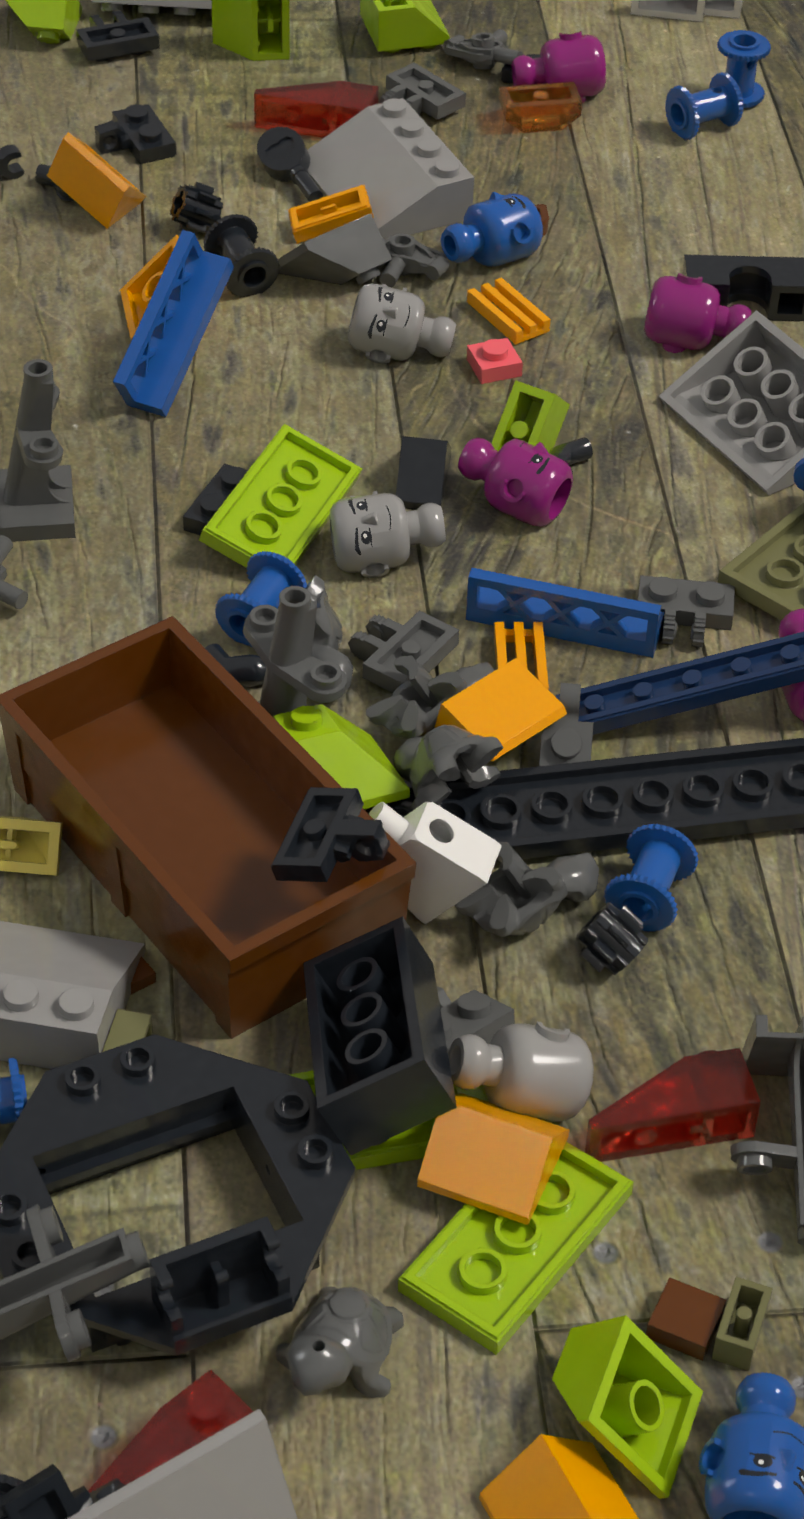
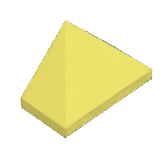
M0 816V871L58 876L63 823L24 817Z

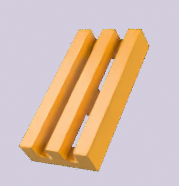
M365 184L288 209L292 232L297 244L313 239L370 213L374 219Z
M502 277L495 280L494 287L489 283L482 284L481 292L475 288L467 290V303L515 345L550 331L551 319Z
M494 622L496 670L507 663L506 643L515 644V656L527 668L525 643H533L535 676L549 690L543 622H533V629H524L523 622H514L513 629H505L504 622Z

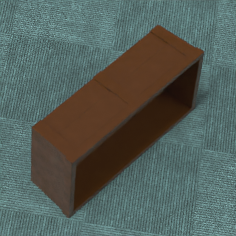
M174 616L0 694V720L14 790L27 805L31 803L46 821L63 823L61 837L63 841L110 893L111 901L125 917L130 916L215 1014L216 1022L231 1039L306 999L304 962L403 916L406 921L411 879L415 878L417 862L386 831L390 846L383 860L359 862L351 857L346 862L341 863L337 861L327 882L276 881L270 866L310 787H342ZM363 808L361 809L358 817L374 820Z

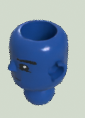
M492 192L489 200L468 207L464 215L463 224L455 223L446 227L441 235V246L446 257L455 263H462L473 257L479 264L487 267H496L533 255L541 245L543 223L539 211L528 197L517 193L501 195Z
M753 1373L746 1376L736 1389V1406L740 1414L723 1420L712 1433L711 1439L707 1441L700 1454L699 1471L702 1475L706 1476L705 1509L710 1519H804V1428L789 1418L794 1413L796 1406L795 1391L788 1380L771 1373Z

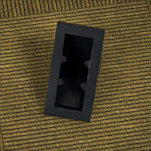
M402 436L396 495L403 501L405 509L417 510L426 503H435L442 506L451 459V447L447 440Z

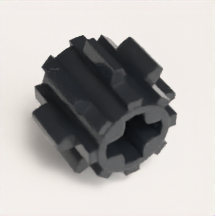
M196 181L194 186L184 184V187L180 186L172 200L170 215L173 216L171 220L180 223V231H189L197 236L199 232H207L212 224L221 218L223 203L220 202V197L213 195V187Z
M609 902L576 935V939L584 946L581 949L582 953L580 955L598 972L606 967L613 975H617L618 972L622 971L636 958L648 943V938L641 932L644 928L642 926L644 923L627 906H623L619 911Z

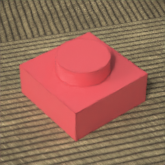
M508 338L490 339L482 343L467 345V361L481 384L522 376L523 362Z

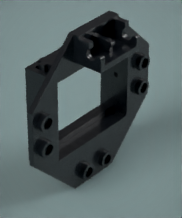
M154 1034L45 1071L0 1148V1273L4 1279L40 1263L26 1215V1209L36 1204L40 1206V1209L52 1206L56 1213L64 1242L53 1245L56 1256L74 1249L50 1194L235 1129L285 1227L274 1231L267 1216L149 1259L150 1277L97 1297L93 1293L70 1305L71 1311L80 1309L91 1339L92 1346L90 1348L92 1353L115 1344L119 1347L133 1341L176 1356L293 1311L311 1270L320 1267L321 1248L355 1177V1167L341 1141L318 1111L316 1096L307 1080Z

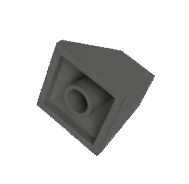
M370 213L308 240L278 259L280 264L278 274L338 285L356 278L358 284L361 285L380 276L381 272L378 267L392 260Z

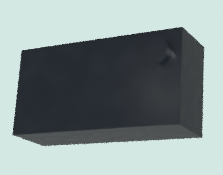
M403 916L303 963L317 1109L350 1155H354L371 1146L380 1145L393 1136L457 1108L433 962Z

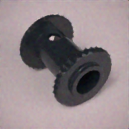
M239 214L227 215L212 224L204 237L203 248L206 252L231 259L234 268L226 287L235 296L248 297L261 294L274 284L279 275L280 264L273 251L255 247L256 239L258 238L257 226L251 218Z

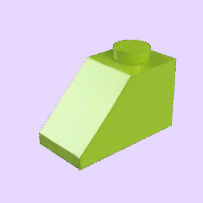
M515 380L491 442L494 449L499 451L508 441L519 439L533 446L541 442L549 452L556 443L570 404L554 393Z

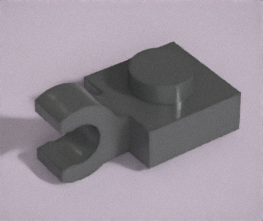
M561 683L559 701L564 705L567 715L542 730L539 766L591 761L594 722L578 721L581 684Z

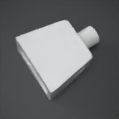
M384 802L378 803L370 811L369 815L374 820H381L384 830L417 862L415 878L411 879L408 909L422 923L427 924L488 883L502 845L434 802H424L405 817L399 815Z

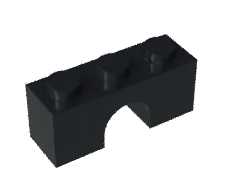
M684 255L682 275L690 278L702 277V282L713 285L720 294L719 305L728 306V304L735 301H751L765 309L769 321H804V257Z

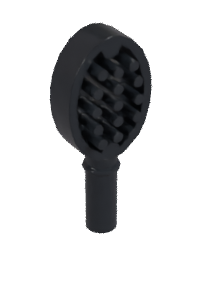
M275 127L264 132L259 138L257 153L266 172L278 181H292L298 186L309 202L323 198L322 191L309 175L310 156L301 136L287 127Z

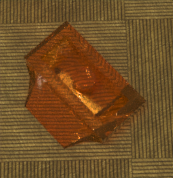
M574 82L499 87V101L506 122L523 133L561 131L582 114V100Z

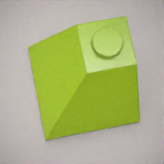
M5 0L33 36L37 37L38 41L48 44H58L59 39L71 40L82 15L83 6L79 0Z
M323 704L300 706L293 711L273 715V718L342 788H358L364 804L363 809L375 807L380 802L387 804L410 798L409 787L372 736Z
M626 1315L571 1328L552 1377L554 1384L578 1422L658 1499L668 1498L703 1391Z

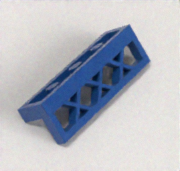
M182 230L113 380L127 406L167 417L234 268L230 258L203 251L195 233Z
M471 568L467 589L466 620L493 626L494 622H504L505 628L513 629L514 622H523L524 629H533V622H543L544 636L651 658L654 657L664 621L665 612H661V605Z

